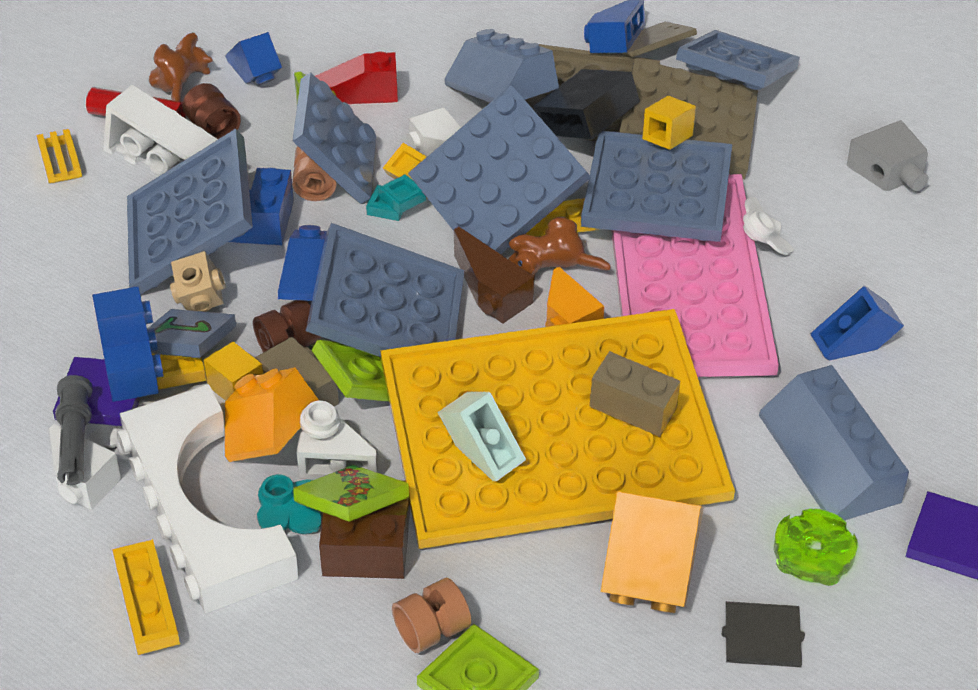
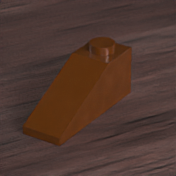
M458 226L454 229V257L460 269L465 270L464 278L477 306L485 314L491 315L504 324L533 304L534 276Z

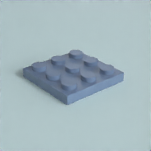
M713 30L679 47L676 60L685 62L686 67L699 71L706 69L715 72L714 75L717 78L724 80L736 79L744 82L743 85L745 87L755 90L765 88L797 69L800 59L799 56L718 30Z
M310 72L301 78L292 141L355 200L362 204L371 198L376 145L375 131L369 124L363 123L347 103L341 102L332 93L327 83L320 81Z

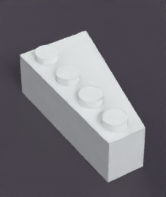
M134 85L128 87L106 105L103 151L111 155L116 151L124 154L125 161L135 165L139 161L150 165L151 172L162 175L218 140L203 128L196 126L179 115L175 110L168 108L150 94L143 92Z

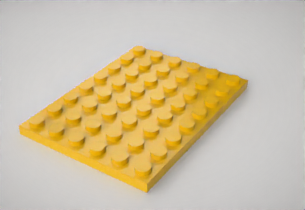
M675 309L380 350L405 482L409 485L410 508L419 549L613 519L617 492L698 506L734 499L735 489ZM609 351L681 381L676 411L660 437L589 407L592 378ZM466 392L491 393L526 458L523 463L498 481H492L455 446L438 414L440 410Z

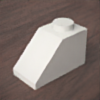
M443 107L409 118V133L406 134L408 146L423 155L429 156L461 127Z
M342 419L339 421L338 430L328 438H313L301 429L297 447L299 479H318L351 465L378 473L377 450Z
M53 424L49 428L58 491L69 503H78L92 510L121 480L116 453L85 439L83 481L76 485H66L67 473H65V482L61 483L57 478L61 427Z

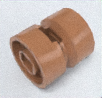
M297 146L292 182L294 191L300 197L310 201L327 199L335 192L337 182Z
M447 577L425 587L422 596L413 593L392 604V615L395 625L406 645L415 653H420L439 643L441 634L445 637H451L471 625V614L466 600L457 585Z

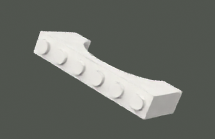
M209 384L120 413L122 430L117 431L120 446L124 453L131 452L133 458L129 459L136 481L144 480L146 486L142 488L149 509L153 510L156 508L159 516H156V522L162 538H170L173 543L169 548L177 570L185 569L187 576L184 577V583L191 601L198 599L206 614L298 580L297 556L281 524L264 529H240L220 524L198 511L187 499L181 488L183 475L194 456L209 443L225 436L223 410Z

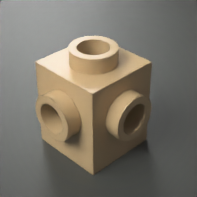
M205 251L171 262L174 282L170 284V289L177 304L181 303L186 310L207 312L213 307L224 304L221 290L225 289L226 285L223 274L219 268H216Z

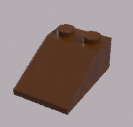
M409 497L350 522L323 513L319 541L322 576L404 579L411 509Z

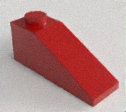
M379 51L364 53L315 76L320 81L327 83L330 89L334 91L336 97L341 102L347 104L398 102L396 52L386 53Z

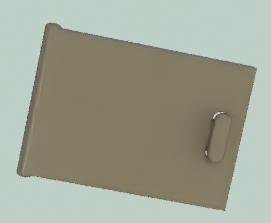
M665 21L643 29L628 52L617 54L635 57L697 34V30L693 27Z

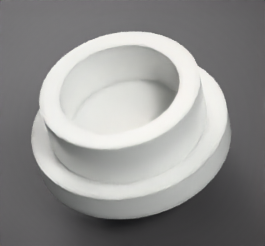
M326 401L311 402L301 412V429L310 437L318 439L328 438L338 430L339 415L334 406Z

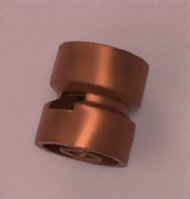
M210 83L196 85L184 97L182 107L185 115L193 124L203 128L210 135L220 139L234 129L238 130L241 123L240 114L216 86Z
M294 300L282 305L280 313L276 310H270L254 317L253 329L263 353L291 337L303 347H308L321 339V336L306 332L311 307L307 301Z

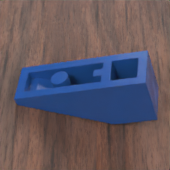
M627 0L595 13L584 27V39L586 43H589L590 53L628 52L646 26L644 0Z
M303 225L299 227V230L295 229L290 236L278 288V299L312 301L327 232L321 231L320 226Z

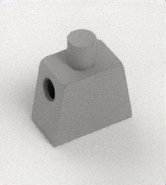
M902 120L851 139L847 166L879 188L890 191L907 184L914 191H919L927 184L929 179L928 175L924 172L928 156L927 149Z

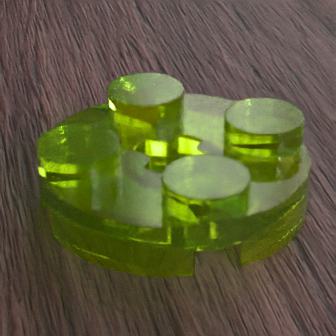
M805 509L802 510L800 516H794L791 519L790 515L780 521L775 532L773 550L777 558L776 565L781 572L791 574L799 579L809 582H820L826 586L835 585L840 581L841 576L848 573L854 564L858 547L855 533L852 537L851 532L846 529L847 522L840 516L826 510ZM817 541L821 543V549H813L807 545Z

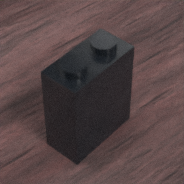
M581 69L560 85L558 89H555L536 103L534 109L536 114L556 136L593 139L639 103L640 99L632 72Z

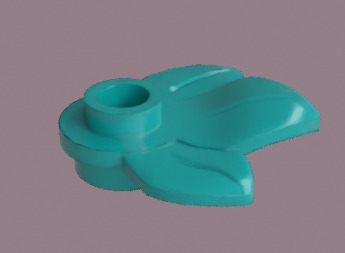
M281 474L267 477L258 491L261 507L257 512V520L260 528L264 529L281 524L284 531L289 528L292 532L299 534H310L318 531L322 524L320 512L295 502L293 493L294 487L312 480L306 479L292 482L289 477Z

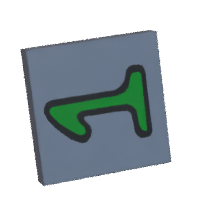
M170 309L147 328H154L158 351H152L151 353L201 358L236 327L235 314Z

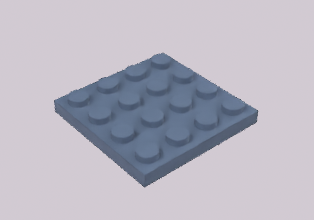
M512 85L408 173L453 231L459 226L499 254H502L510 247L509 242L513 238L526 234L591 178L588 172Z
M234 129L127 196L129 288L139 286L141 295L147 290L159 286L162 281L173 275L172 261L203 251L207 254H212L222 245L244 235L253 227L245 141L237 129Z
M602 131L598 134L590 171L591 178L588 180L581 215V227L721 242L732 144L685 140L669 150L643 140V135L610 131Z
M331 223L326 232L306 332L381 357L380 350L456 340L465 270Z

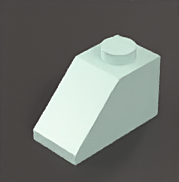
M466 392L438 412L455 446L492 481H498L526 460L490 392Z

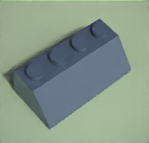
M494 29L481 30L476 33L477 37L466 40L444 79L446 86L489 103L510 85L516 89L524 100L559 88L552 50L540 47L538 43L525 42L523 38L509 37V34L497 33Z
M833 365L798 374L760 410L759 417L831 525L902 503L909 470Z

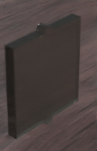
M726 601L725 626L722 627L721 635L725 637L726 663L801 668V642L804 641L805 633L800 630L799 606Z

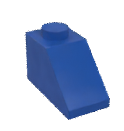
M269 32L239 41L225 55L228 63L246 84L256 81L257 85L270 82L275 79L274 74L282 68Z
M863 286L810 334L824 357L830 361L875 351L902 329L904 325L889 302L866 286Z

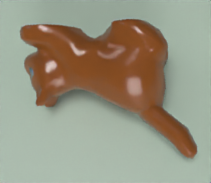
M194 32L187 34L179 42L175 51L170 49L167 44H162L156 49L153 56L157 67L150 72L149 83L152 87L160 88L164 92H172L171 99L181 102L183 86L192 73L210 74L208 63L213 62V59L206 54L203 48L196 47L198 36Z
M557 217L551 220L543 236L523 234L509 242L510 248L515 250V253L508 260L534 276V280L537 271L546 267L568 268L581 265L605 271L611 269L610 263L603 258L585 253L583 242L577 233V224L565 217Z

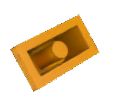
M560 267L553 269L547 301L546 327L604 319V305L563 269Z

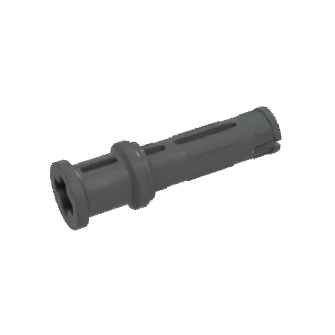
M78 375L66 376L57 384V395L60 397V404L55 410V416L61 425L57 478L61 483H64L65 473H67L66 485H76L84 479L85 426L90 422L92 416L91 408L88 406V398L91 397L93 390L92 383L87 378Z

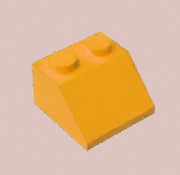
M296 367L280 371L275 368L257 376L248 374L234 385V393L225 401V457L229 462L278 454L300 429L301 412L311 402L319 401V399Z

